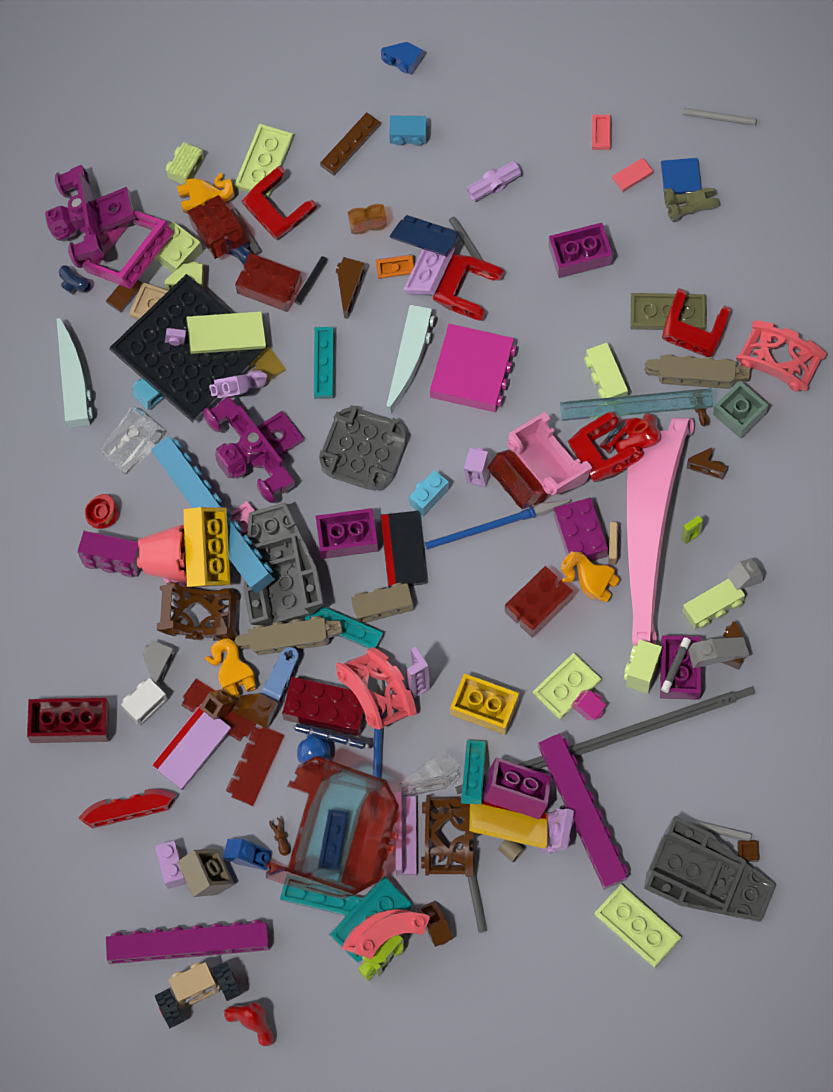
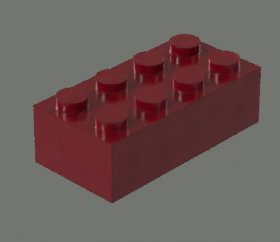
M291 677L282 715L286 721L360 737L365 712L358 698L350 689Z
M107 697L28 699L27 738L30 743L109 742L110 704Z

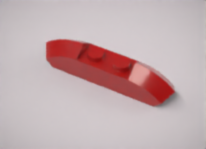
M162 789L144 790L145 795L135 794L130 796V799H114L109 804H107L105 799L88 807L78 819L93 829L168 811L174 804L176 794Z

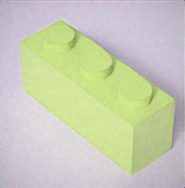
M608 343L587 349L584 362L586 367L592 371L591 378L593 383L599 387L598 395L600 400H604L607 406L627 399V387Z
M727 579L685 603L682 612L694 630L699 627L702 629L708 626L714 618L720 619L725 616L726 611L731 608L733 610L739 608L744 602L745 594L741 589L736 590L730 579Z

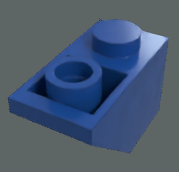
M403 42L383 47L381 49V59L384 63L393 65L400 71L413 75L423 59V49L409 42Z
M227 839L223 858L238 865L267 871L272 851L244 839Z

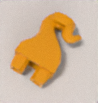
M220 173L214 180L215 187L197 178L187 179L186 184L177 186L180 198L190 196L189 200L181 201L183 213L194 212V215L202 213L212 203H222L231 200L235 196L231 179L228 178L221 181L223 173Z
M570 552L561 564V570L566 575L562 581L570 583L574 580L575 572L573 567L577 565L582 592L591 600L597 599L601 602H607L611 593L605 589L606 586L615 587L619 581V577L614 574L615 570L607 565L591 563L581 552Z
M229 638L214 643L211 646L213 659L206 656L205 660L209 664L217 666L222 661V654L227 652L218 673L222 690L228 692L232 699L240 696L237 687L244 685L246 692L256 690L254 673L249 665L240 660L236 644Z

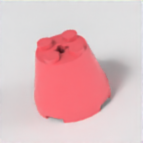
M184 524L140 538L138 540V547L140 549V557L137 558L138 568H142L146 575L187 582Z

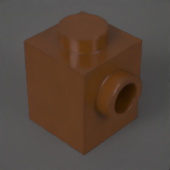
M220 689L208 693L200 709L213 720L225 717L235 701L228 692Z

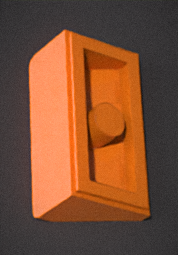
M412 254L375 259L378 278L411 274L414 268Z

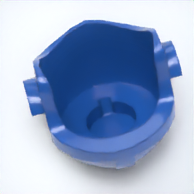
M312 734L307 735V739L301 741L298 745V761L309 769L318 767L323 769L327 767L331 761L329 742L323 738L312 736Z

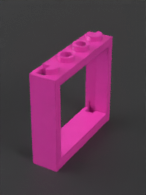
M134 210L135 219L100 233L105 256L130 223L152 230L122 270L118 273L99 266L98 264L103 257L92 261L91 258L83 260V268L89 274L131 289L174 232L166 221Z

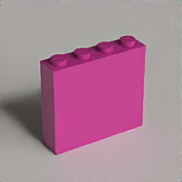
M448 323L430 387V398L496 413L497 406L501 407L503 400L501 391L506 389L508 380L505 379L506 373L511 371L512 362H510L511 356L514 357L517 346L514 345V338Z

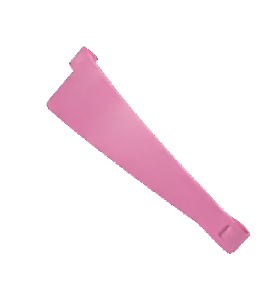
M672 418L668 430L659 431V441L650 447L640 449L643 453L642 458L628 467L627 538L633 607V645H638L639 639L655 645L657 643L653 616L663 534L686 435H691L694 431L692 418Z

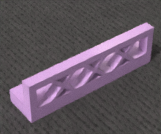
M416 646L411 649L412 666L407 669L409 690L413 699L430 690L428 665Z
M396 792L397 876H417L416 796L402 797L401 792Z

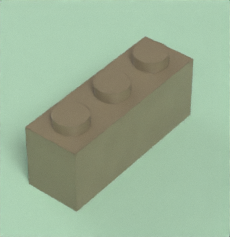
M396 583L390 588H377L373 592H361L351 597L356 621L362 624L414 611L407 583Z

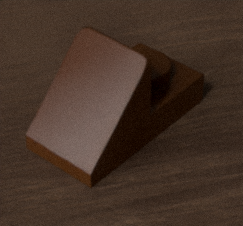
M711 447L688 458L686 469L723 480L726 466L718 461H709L712 453Z

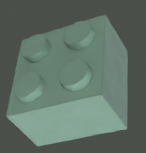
M739 381L714 406L713 415L741 439L767 414L768 404L744 383Z

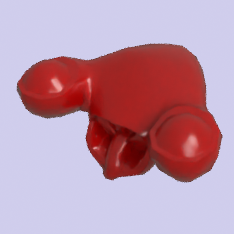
M650 413L645 414L642 420L636 417L627 419L625 432L629 437L616 443V451L619 453L628 447L634 446L643 449L656 444L660 438L657 427L658 419Z
M250 1003L245 1006H229L223 1011L226 1021H239L247 1029L256 1032L261 1046L266 1047L273 1044L274 1036L266 1023V1012L257 1003Z

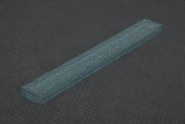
M712 388L560 402L562 421L599 418L608 412H615L617 416L713 407Z

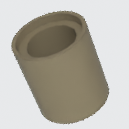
M504 840L498 847V850L512 863L524 852V848L517 842Z

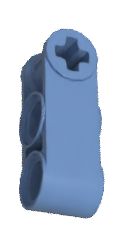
M292 647L283 649L261 692L262 695L278 702L277 704H280L283 700L286 689L290 685L291 677L294 676L300 659L296 649Z

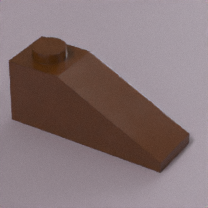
M343 257L342 262L337 264L336 273L338 274L344 318L348 319L365 273L364 262Z

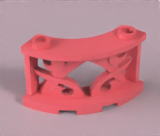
M754 320L751 326L753 330L740 355L736 356L740 365L770 374L789 385V388L793 391H807L808 384L820 360L824 359L827 353L811 340L806 342L798 337L799 333L784 327L781 330L775 328L773 323ZM771 339H775L777 342L772 343ZM783 343L788 344V351L793 360L775 363L768 349L777 348ZM754 348H760L758 350H755L752 354L758 355L757 358L750 357V354L752 353ZM796 348L800 352H797V354H795L793 352V349ZM811 359V361H810V363H809V365H808V367H807L804 363H806L808 360ZM798 366H800L805 371L801 380H799L797 377L793 375V373H798L800 377V369Z
M372 647L367 649V654L344 664L341 662L336 663V673L339 681L348 686L358 698L365 712L368 725L380 730L388 724L406 716H413L417 712L411 691L406 690L402 682L404 677L397 666L392 667L388 662L389 657ZM369 675L375 679L387 682L388 685L384 693L385 697L368 689ZM385 707H387L388 716L381 719L378 709L381 711L382 715L385 711ZM392 709L399 710L398 712L392 714Z
M402 909L375 913L365 918L363 922L350 932L341 949L372 959L377 949L386 940L402 933L423 935L430 916Z

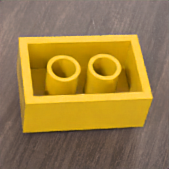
M464 673L450 706V715L505 735L518 704L519 693Z

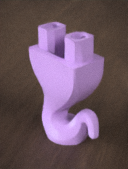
M261 370L251 371L248 375H237L214 380L215 384L209 386L211 395H217L218 398L245 393L249 388H261L265 385L267 374Z

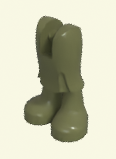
M672 188L664 189V201L666 208H668L669 219L676 221L685 214H692L696 211L709 210L719 206L718 198H711L716 195L715 188H703L693 192L686 191L685 194H675ZM686 203L684 206H677L678 204Z

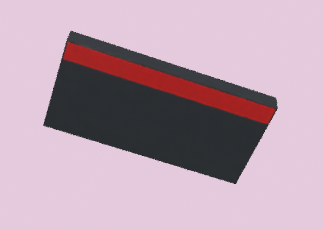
M409 511L381 514L388 588L396 583H407L408 586L426 584L419 512Z

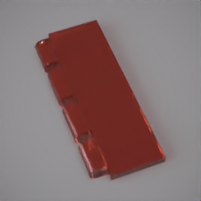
M195 679L183 695L185 700L181 706L194 713L197 707L204 702L208 693L215 690ZM234 702L228 714L219 719L232 728L228 735L240 742L244 736L248 738L257 724L232 712L236 705Z
M264 727L262 729L253 728L248 740L255 744H246L241 758L247 762L239 760L233 776L239 778V780L231 778L226 788V792L232 794L231 798L250 806L254 805L284 735Z

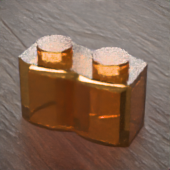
M373 204L367 208H354L347 212L351 234H362L368 230H381L387 226L383 204Z

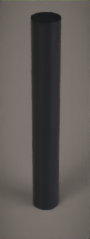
M320 257L295 298L294 302L300 305L327 262L326 257Z

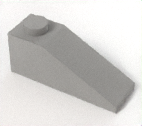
M744 637L700 641L693 643L688 649L693 668L749 657Z

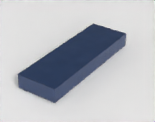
M328 810L318 868L338 871L348 812Z

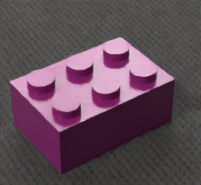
M602 222L549 236L548 246L558 278L612 264L613 254Z
M591 497L554 507V519L566 555L570 552H581L590 562L607 557L608 548Z
M373 508L315 516L321 559L378 552Z
M83 530L77 552L82 564L86 568L95 569L96 567L107 573L119 572L126 577H132V575L138 577L140 568L137 566V558L140 557L138 542Z
M662 635L660 698L699 700L701 693V667L693 668L688 649L669 692L665 693L661 688L683 638L691 640L688 646L689 649L693 643L700 642L701 637Z
M495 758L487 774L483 801L540 819L548 805L551 776Z

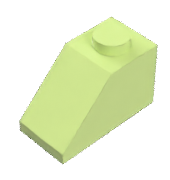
M198 262L183 264L165 280L166 290L169 291L185 274L204 288L203 264Z

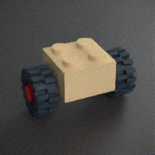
M227 961L212 968L218 983H215L206 962H198L190 966V970L176 972L172 975L171 979H168L177 998L176 1002L169 988L154 995L169 1029L184 1022L179 1008L184 1009L218 993L220 988L226 1001L242 995Z

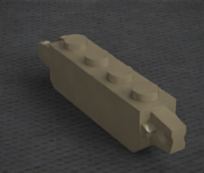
M671 354L660 356V359H648L644 368L645 374L659 376L661 384L722 389L732 388L734 382L749 381L750 368L738 366L736 361L731 359L714 360L710 357L702 359L692 356L675 357Z
M314 616L306 621L295 619L291 623L275 622L272 626L267 627L265 625H256L253 629H248V634H241V636L235 637L234 642L239 646V649H251L257 655L282 652L286 647L298 650L325 646L330 641V637L342 634V624L340 621H326L321 616Z

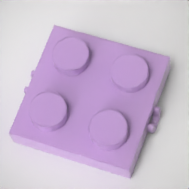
M555 809V812L547 814V846L545 849L541 848L540 852L549 854L567 849L570 843V830L574 823L573 810Z

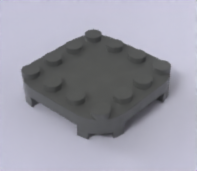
M350 405L349 408L342 409L340 412L337 411L333 417L334 421L322 451L320 450L319 459L322 472L333 479L364 489L384 490L394 476L405 447L406 433L404 427L395 418L391 420L359 410L358 406Z

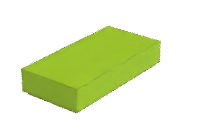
M699 515L683 525L681 539L685 544L701 534L703 520Z

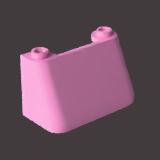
M543 412L510 432L507 445L541 483L544 491L548 494L556 495L586 483L592 467L587 461L580 464L579 458L575 461L553 436L555 430L553 428L549 429L548 421L551 418L546 412Z

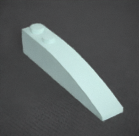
M409 306L386 406L388 414L393 412L409 388L420 365L426 343H430L431 333H429V328L433 327L435 316H432L431 308Z
M58 318L57 330L65 422L68 428L90 426V419L93 418L92 408L88 405V402L91 401V392L87 390L81 363L70 335L61 319Z

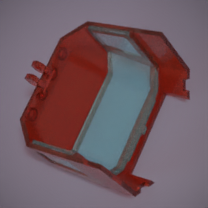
M319 756L299 764L295 770L297 776L294 782L290 780L287 787L306 793L308 797L288 868L266 861L265 867L269 868L266 871V878L290 887L341 900L356 895L378 883L383 877L384 869L382 867L384 861L387 860L389 852H394L395 846L389 844V842L398 839V834L394 833L393 827L394 823L399 819V804L387 781ZM329 809L348 812L338 871L318 868Z

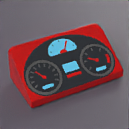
M622 419L599 445L608 454L614 451L615 445L619 440L624 439L628 435L625 432L627 419Z

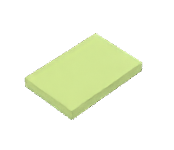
M573 653L532 694L561 720L573 708L570 705L582 690L591 691L601 682V678Z

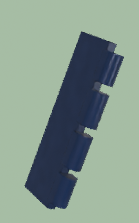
M406 215L403 220L399 221L389 237L447 257L458 241L459 232Z
M298 723L296 725L293 724L292 727L297 732L308 735L312 733V736L326 740L331 738V741L345 745L349 743L350 746L360 749H371L372 746L361 740L348 739L346 736L335 733L329 734L327 731L316 728L311 729L309 726Z

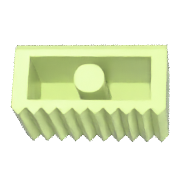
M183 142L181 147L178 146L176 148L173 161H169L166 166L168 178L180 184H186L187 179H192L202 160H204L202 149Z

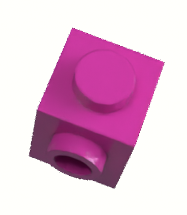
M582 690L570 706L586 720H597L602 716L603 708L606 704L602 702V697L597 693H592L590 690Z

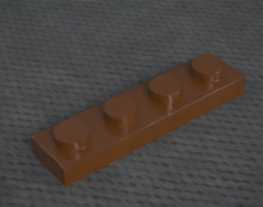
M366 112L320 162V166L335 176L381 126L380 121Z

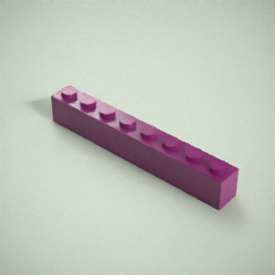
M559 733L538 742L539 751L566 809L574 811L573 824L603 889H608L626 881L628 870L625 864L620 863L618 859L620 853L616 845L612 846L610 842V831L607 826H603L601 822L603 820L602 814L599 809H595L592 803L595 801L591 791H587L584 786L586 784L585 777L582 772L578 773L576 768L578 763L575 756L570 755L568 751L570 746L566 737L562 738Z
M262 920L251 921V924L233 922L231 926L212 924L208 928L196 925L191 926V929L185 930L182 927L171 928V931L153 929L151 933L132 931L128 935L116 932L111 933V936H106V957L109 964L269 950L268 926Z

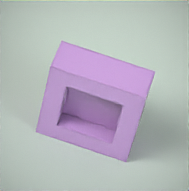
M167 328L165 343L174 346L184 345L186 330Z

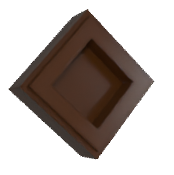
M758 841L737 842L738 857L743 858L746 862L759 861Z

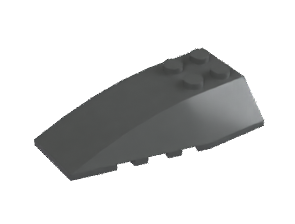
M286 503L250 512L247 536L253 543L250 546L253 550L257 549L263 556L260 560L263 564L267 563L273 570L271 575L275 579L257 594L249 587L246 581L244 582V594L250 624L272 625L275 622L285 623L312 615L324 605L318 571Z
M676 816L673 817L661 837L646 873L644 885L645 890L679 906L761 922L775 888L774 883L755 868L753 869L743 858L734 854L728 846L718 841L712 833Z

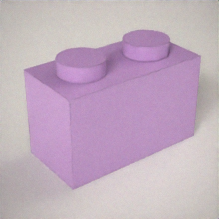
M469 448L464 465L467 483L486 487L492 467L489 454L482 448Z
M175 841L156 845L155 848L167 889L187 884L177 862L180 860Z

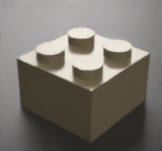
M219 849L193 850L177 861L193 897L218 895L234 884Z

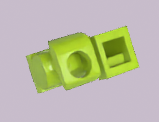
M395 935L386 940L377 949L372 959L362 956L363 964L358 968L359 974L368 982L375 974L380 977L383 973L382 969L389 965L390 957H397L404 953L403 938Z

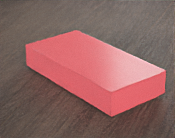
M592 114V150H610V115Z
M641 158L613 175L612 179L620 190L624 192L651 176L653 170L644 158Z

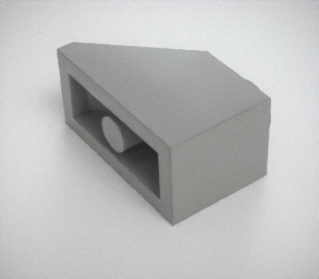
M752 558L740 561L727 574L736 590L763 582V574Z
M151 640L150 644L145 646L142 655L152 681L159 687L175 654L172 648Z

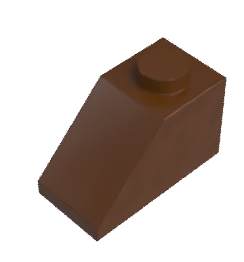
M262 694L241 695L232 712L267 729L276 714L278 702Z
M435 901L417 909L418 913L430 916L426 931L435 947L444 945L453 939L447 921Z

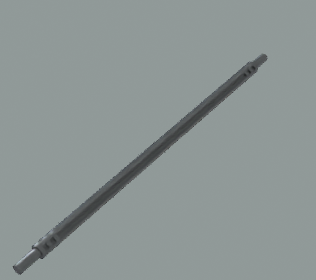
M752 687L734 693L731 691L572 745L568 748L570 755L576 757L730 705L738 699L753 695L754 691ZM542 756L517 764L532 770L546 767ZM487 774L483 777V788L486 787ZM463 785L455 787L457 795L462 793Z

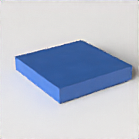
M697 158L661 161L663 191L666 188H672L675 194H685L686 191L693 192L701 189Z

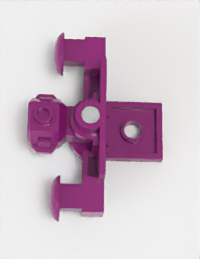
M81 164L66 173L60 174L57 172L55 174L56 187L63 197L69 198V190L76 188L78 195H74L69 199L68 207L60 205L45 212L47 227L56 240L63 241L75 236L77 229L85 235L83 236L84 241L77 244L70 242L68 245L70 259L78 268H83L82 261L91 258L92 261L105 257L100 236L101 232L135 219L129 189L124 187L93 200L88 172ZM114 207H118L114 212H111Z
M230 396L220 401L211 410L207 408L203 410L204 419L213 431L221 432L219 425L227 420L240 436L238 443H224L216 448V462L227 478H239L244 475L247 465L255 468H264L270 477L264 481L258 479L257 488L261 496L269 503H275L273 495L281 491L284 494L294 487V480L282 466L280 456L304 442V438L283 411H280L256 427L240 405L236 406ZM276 432H279L283 436L281 439L277 440L274 439L272 435Z

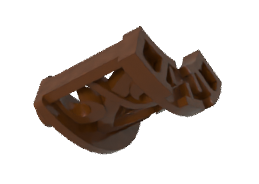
M168 582L167 585L160 586L162 591L160 622L157 623V631L171 636L182 634L185 635V639L202 640V637H213V641L227 638L235 640V637H237L235 629L238 594L227 588L220 591L196 590L180 586L176 582ZM172 595L177 596L178 600L172 599ZM229 600L228 612L219 613L225 605L220 606L218 602ZM194 603H199L211 615L204 618L198 627L194 626L191 617L183 612ZM226 616H228V626H227V627H226V624H225L224 619H223V618L226 617ZM183 618L187 621V625L181 623ZM214 620L210 623L212 628L206 627V622Z
M426 795V802H422V814H425V857H421V869H425V876H429V874H465V877H473L474 841H470L473 840V832L469 831L470 804L461 803V798H431L430 795ZM432 808H439L440 812L435 814ZM441 808H448V812L444 814ZM456 816L457 820L462 818L464 821L461 824H457L453 817ZM430 818H432L433 820H436V821L434 822V824L431 826V828H430ZM450 819L453 827L465 832V835L456 837L448 849L437 837L436 832L443 823ZM430 839H431V841L433 842V844L436 846V847L432 848L431 850H430ZM461 843L463 849L458 850L456 848V853L453 852L455 845ZM438 855V863H440L445 855L447 857L446 866H432V857ZM451 860L465 866H450Z

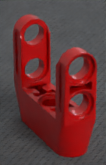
M281 165L257 183L241 201L245 208L276 240L293 230L318 206L313 200L306 201L284 219L265 199L264 195L277 185L286 173Z
M453 254L433 295V301L450 311L482 321L486 312L479 305L456 297L467 271L495 281L502 279L504 270L471 256Z
M678 288L665 321L662 339L702 356L712 357L722 336L731 308L723 305L716 317L711 333L677 320L686 297L685 290Z
M608 412L582 427L567 441L577 459L579 458L581 461L580 463L582 464L587 461L591 465L592 470L589 476L593 482L616 475L638 462L643 456L640 448L634 446L628 447L604 461L593 445L592 441L615 428L619 422L615 412Z

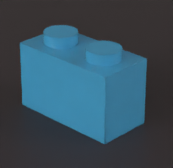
M390 115V144H426V116Z

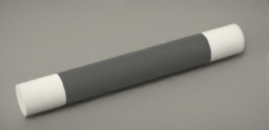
M683 638L661 690L665 693L669 692L691 642L688 638Z

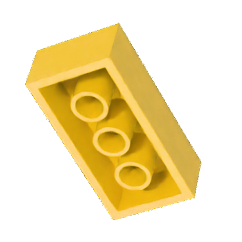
M216 507L183 509L187 587L230 585L227 509Z

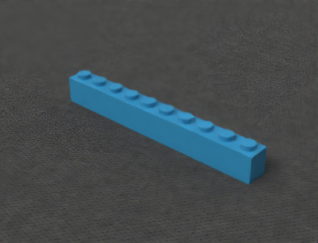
M167 436L150 449L192 508H223L220 505L222 500L216 493L212 494L210 491L212 486L206 479L204 481L201 479L200 476L203 474L197 466L193 467L191 465L193 460L186 452L183 454L180 450L183 447L177 439L172 440ZM227 509L229 559L249 587L257 594L275 580L271 575L273 570L267 563L263 564L260 560L263 556L257 549H252L250 546L253 544L246 534L242 535L240 531L243 529L236 520L234 522L231 520L230 517L233 515Z

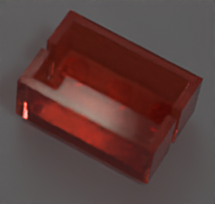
M219 195L204 202V206L200 204L187 211L193 229L214 259L229 252L225 236L228 237L232 250L247 243L241 225Z
M250 253L243 266L244 271H241L235 283L237 294L288 312L294 300V295L297 294L302 283L301 272Z
M508 449L498 452L487 466L492 476L522 510L545 502L551 495L544 491L541 483L514 451Z
M544 566L505 604V613L517 624L520 622V627L533 638L573 599V590L562 580L558 582V577L548 567Z

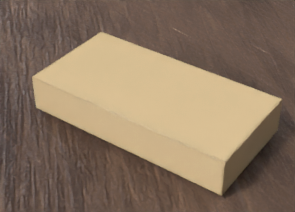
M610 522L609 565H615L617 562V522Z

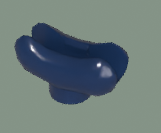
M238 237L235 241L225 239L220 243L223 254L236 257L243 265L251 264L253 257L251 251L248 250L250 244L241 237Z
M63 265L59 269V276L63 280L60 286L70 294L75 290L85 293L90 289L91 286L88 280L75 275L69 266Z

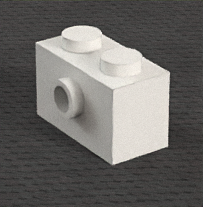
M150 678L147 681H142L137 686V690L132 695L128 694L121 704L123 711L139 726L168 700L166 694Z

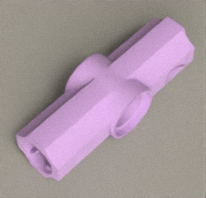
M512 161L498 170H489L483 175L482 179L466 187V190L471 200L476 202L491 192L492 194L500 192L507 183L521 176V171L516 162Z

